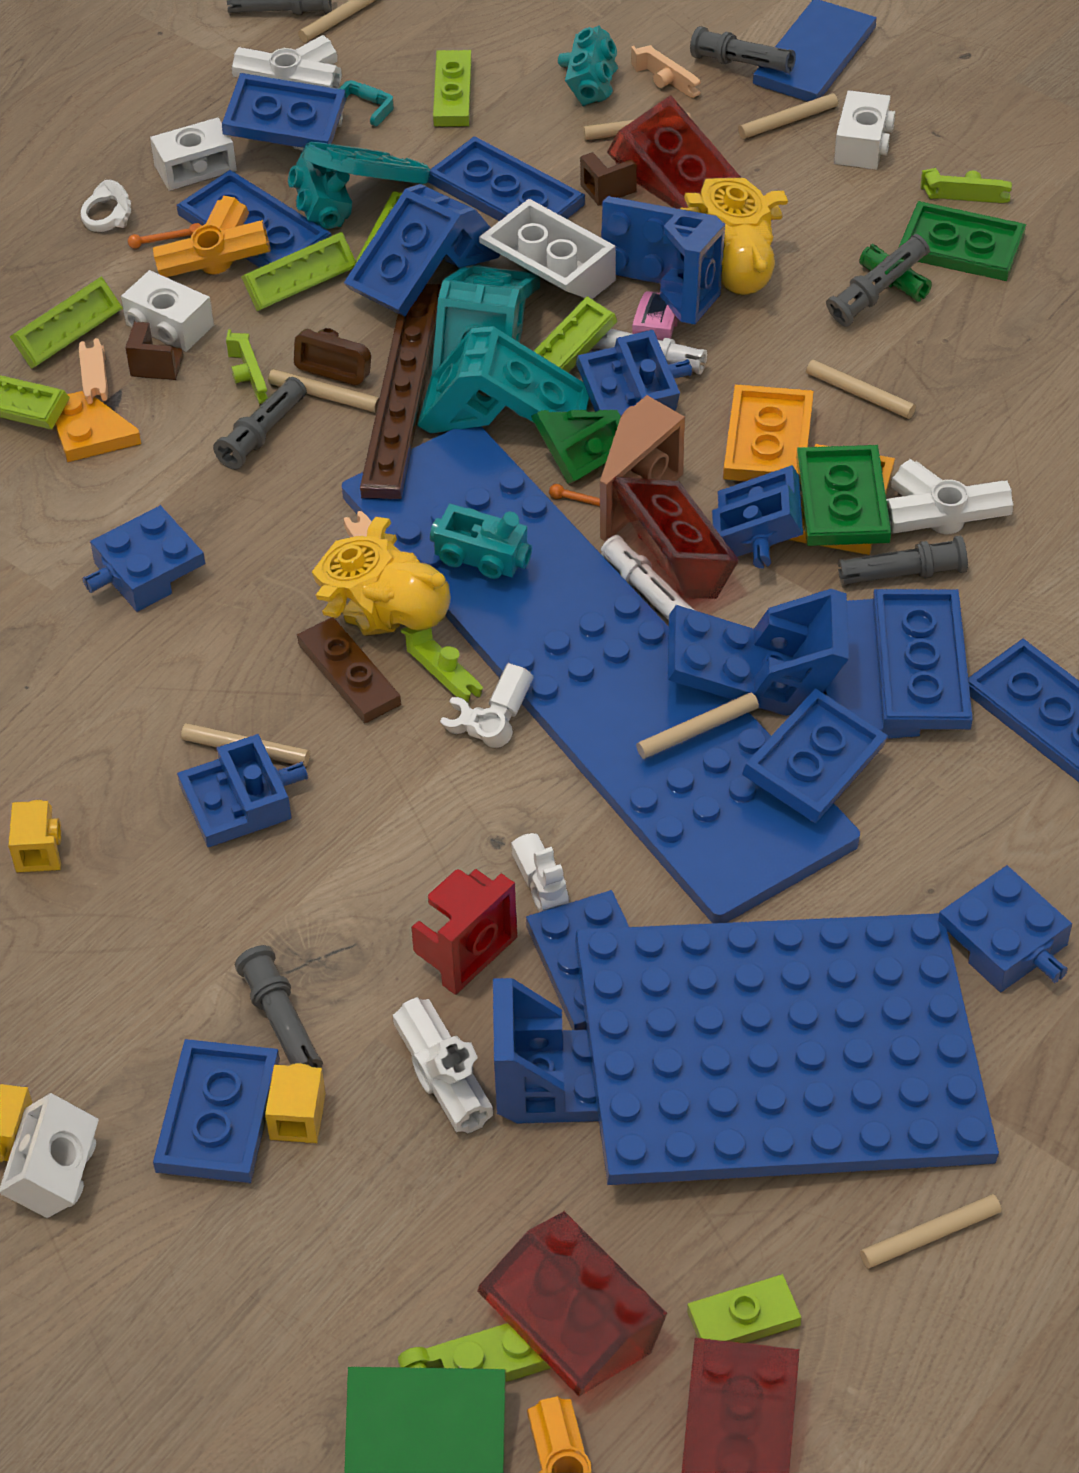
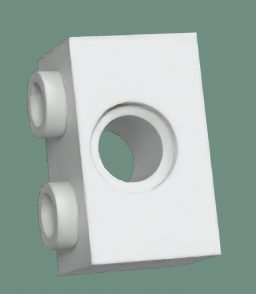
M847 91L836 134L834 164L877 170L880 155L887 156L890 142V134L888 133L893 132L895 111H889V95Z
M218 117L150 137L154 166L168 191L221 176L229 170L237 171L233 141L229 135H223L222 123Z
M151 270L145 273L121 295L126 325L132 328L134 321L150 323L152 337L164 344L182 348L185 352L214 326L209 296Z
M52 1093L26 1107L0 1185V1194L46 1218L67 1207H72L78 1201L83 1191L84 1182L81 1178L85 1164L92 1156L96 1147L94 1134L99 1119Z

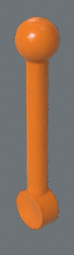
M194 223L188 229L141 237L133 234L128 238V245L133 249H137L145 243L192 236L193 232L202 225Z
M553 484L549 488V495L553 499L564 497L600 507V498L565 490L560 484Z

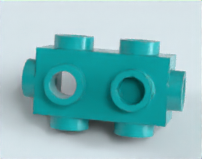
M600 25L594 28H585L578 34H575L572 51L560 53L558 56V64L561 67H568L565 82L582 106L596 101H604L613 92L610 81L612 80V75L618 69V65L615 62L617 48L612 38H610V34L602 29Z
M301 152L296 166L291 167L288 175L289 187L296 188L298 193L296 199L297 209L305 212L308 221L321 225L323 228L342 227L344 220L348 219L352 212V199L349 197L345 184L350 179V175L308 162L302 158L303 152Z
M449 503L442 518L435 519L430 532V541L434 542L435 555L439 556L445 564L451 567H459L462 563L478 567L483 575L489 578H499L501 574L513 577L518 567L523 569L527 567L532 554V545L527 544V526L519 524L518 515L511 511L506 512L502 518H498L471 508H464Z

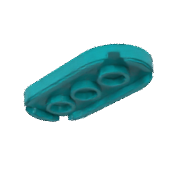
M321 142L306 143L303 149L302 158L304 160L343 173L427 184L430 177L428 165L410 158L401 159L393 157L390 153Z

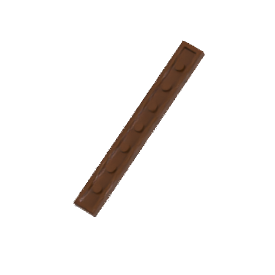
M426 284L407 315L404 317L398 314L360 485L361 498L402 499L435 336L440 284Z

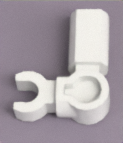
M508 663L489 700L490 708L476 707L471 709L464 699L452 697L450 704L454 709L461 711V715L454 720L442 717L440 722L450 733L461 734L467 731L468 735L483 740L491 748L502 747L512 737L513 730L509 720L511 716L515 717L534 677L527 669Z
M534 833L522 835L511 842L512 855L527 886L531 888L537 910L542 912L568 904L569 896L563 877V869L561 864H555L552 847L545 849L538 834Z

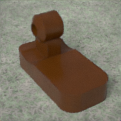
M331 328L319 330L318 333L311 329H304L295 337L294 365L303 371L348 384L359 385L370 374L371 353L363 344L339 338V333Z

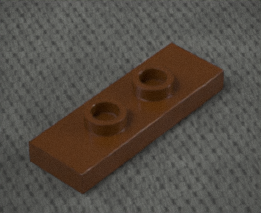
M334 617L297 634L299 646L364 723L401 705L400 694Z

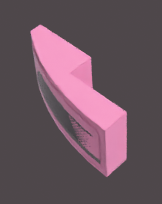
M646 291L643 294L632 324V334L654 330L658 340H663L664 338L671 339L673 329L677 327L679 319L660 297V293Z

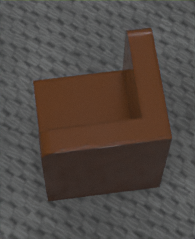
M594 152L580 157L581 187L598 206L603 205V201L608 196L621 198L637 192V165L633 160H628L607 168Z
M134 321L125 347L130 376L176 380L183 359L182 348L153 345L150 323Z

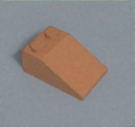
M648 395L636 405L628 407L621 416L600 479V539L605 542L618 533L683 475L685 416Z

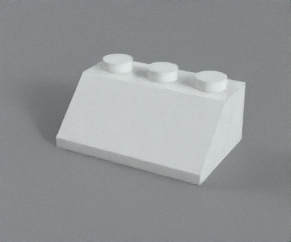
M531 199L526 200L479 237V242L561 289L584 298L586 296L591 299L595 298L616 281L615 245Z

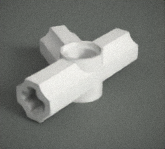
M324 35L296 50L282 48L273 53L238 47L234 54L232 65L233 77H237V79L240 73L339 89L342 78L341 68L333 65L337 62V51L333 48L331 41Z
M911 459L903 463L892 478L891 488L902 496L886 499L890 529L893 534L925 528H932L941 534H954L963 528L965 522L1012 515L1013 512L1012 490L1008 481L965 486L956 480H942L920 463L914 462Z
M416 997L403 1003L402 1007L393 1014V1023L412 1055V1063L422 1087L428 1094L434 1093L456 1132L463 1131L468 1134L482 1128L484 1123L493 1116V1107L473 1074V1063L478 1057L472 1043L463 1042L458 1036L451 1037L429 999L422 1000Z

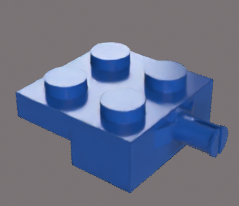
M654 330L616 338L615 347L578 355L576 362L595 412L598 410H618L620 416L623 415L628 407L636 405L646 395L676 411L680 391L674 379L692 375V366L689 364L690 361L688 359L672 364L667 363Z
M793 465L718 491V508L712 510L713 540L727 560L753 552L754 566L764 568L765 564L768 567L771 564V545L803 535L799 475Z
M160 505L91 540L90 544L94 563L100 570L82 579L90 593L112 583L133 609L138 612L171 595L170 582L206 563L204 552Z
M259 734L217 747L219 759L177 773L179 785L207 848L292 819L289 797L284 786L308 779L307 771L302 761L277 770Z
M1008 865L939 912L938 921L970 952L968 963L1000 993L1036 967L1044 972L1053 983H1057L1059 979L1061 980L1068 971V968L1062 965L1053 955L1068 945L1072 923Z

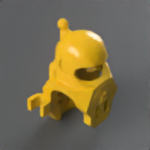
M745 178L705 179L700 194L685 193L684 198L690 208L680 209L715 215L725 223L721 283L726 289L736 294L747 295L756 293L767 285L773 273L775 259L771 247L773 241L771 220L782 219L783 214L779 205H787L788 203L785 192L771 191L763 196L761 190Z
M375 517L368 527L367 536H355L336 540L312 570L315 582L321 587L316 594L317 600L328 601L327 606L322 610L323 615L338 618L342 613L345 622L357 625L364 636L394 632L401 624L417 631L430 629L444 619L450 605L449 584L445 576L431 565L420 563L414 553L399 551L394 546V543L397 541L396 535L385 533L391 524L388 518ZM347 598L351 599L349 603L346 605Z

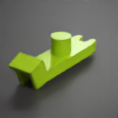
M937 168L922 170L920 188L921 190L925 189L930 199L1008 203L1010 202V193L1008 192L1012 190V183L1005 180L983 179L981 174L974 170L967 172L965 177L940 175Z
M228 329L226 337L228 357L241 358L243 364L231 366L233 380L235 384L250 380L258 403L263 404L268 399L266 394L267 387L249 343L250 334L232 333L231 329Z
M408 627L401 629V633L405 634L407 652L416 658L456 697L464 699L467 703L471 693L476 697H481L483 687L478 680L458 663L460 653L456 648L451 646L442 648L433 639L432 628L423 631L412 630Z

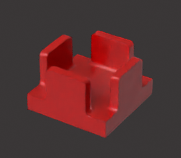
M459 869L453 871L428 894L429 905L450 920L438 931V934L420 921H417L411 927L414 952L439 970L442 986L455 995L518 937L515 882L502 873L494 880H491L477 869H474L469 875Z

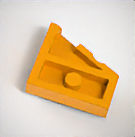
M83 391L68 394L70 399L55 423L67 463L141 444L138 428L95 396L93 397V403L88 404Z

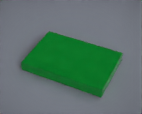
M918 201L899 247L906 243L911 236L918 234L927 242L930 248V253L923 256L918 262L1007 281L1023 241L1026 224Z
M878 445L797 447L796 459L807 546L890 543L891 529Z
M348 1367L344 1473H504L506 1369Z

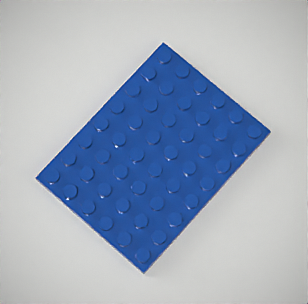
M939 913L577 929L575 943L607 1185L995 1164L999 1155L947 929L938 921Z

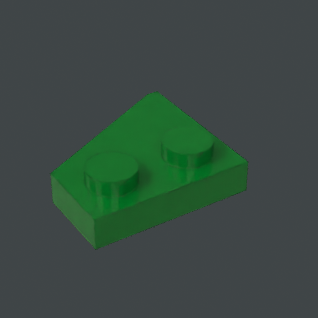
M541 410L531 415V418L567 484L606 463L621 416L618 410H598L596 412H588L586 410L549 412V410Z

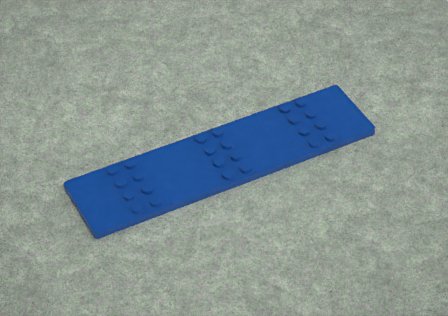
M481 426L452 429L412 448L402 499L361 498L360 485L363 472L342 483L343 499L356 514L358 511H362L371 521L375 517L390 519L391 524L385 533L396 535L397 541L394 543V546L399 551L414 553L420 563L431 565L445 576L449 584L451 596L449 609L445 615L446 618L499 679L508 663L523 667L533 675L534 678L522 705L712 923H727L858 848L860 839L859 829L835 804L826 811L817 823H814L742 775L748 760L771 737L749 712L648 758L643 759L639 755L636 746L638 742L732 701V699L668 680L669 626ZM449 503L464 508H471L498 518H502L506 512H514L519 517V524L527 526V544L532 545L530 561L525 569L518 567L513 577L501 574L499 578L495 579L486 577L479 571L478 567L462 563L459 567H451L445 564L439 556L435 555L434 542L430 541L432 525L436 518H442Z

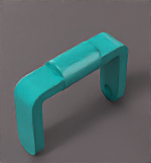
M352 80L346 81L339 88L346 90V98L350 94H354L362 99L381 104L370 118V124L377 127L394 109L393 96L380 89Z

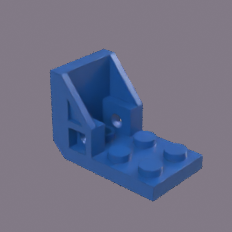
M418 184L404 190L344 281V284L350 290L405 317L443 259L458 268L498 259L501 254L479 242V237L491 227L476 209L422 184Z
M608 196L602 205L601 238L616 246V275L660 283V297L680 322L696 324L721 294L725 223L715 215Z
M828 589L770 607L754 629L679 605H675L669 614V681L732 700L752 692L758 700V708L781 715H791L815 688L823 693L849 660L847 593L834 589Z
M513 978L493 979L494 1071L497 1114L517 1124L599 1121L587 1030H563L561 1008Z

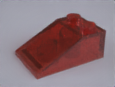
M671 95L620 129L607 150V153L616 164L633 160L637 165V184L676 209L690 208L685 201V193L700 194L705 179L741 178Z
M695 1338L682 1473H789L800 1349Z

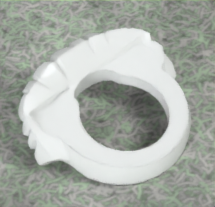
M104 180L96 187L93 195L84 202L81 208V220L87 229L93 232H105L114 227L125 228L127 226L131 213V201L128 199L129 195L123 186L113 180ZM111 199L118 202L113 212L105 219L91 220L88 217L89 210L96 203H105Z

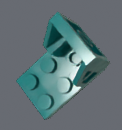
M470 265L462 267L445 278L438 297L432 375L471 328L494 326L520 343L525 299L540 288L541 277L533 272Z
M494 326L471 328L431 376L417 426L430 434L450 431L452 429L489 425L505 406L514 410L519 416L527 418L534 423L531 415L541 410H549V412L586 410L589 395L581 380ZM481 390L489 395V397L482 396L478 391Z

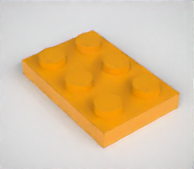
M735 384L723 479L748 481L793 465L798 473L797 447H808L814 391Z

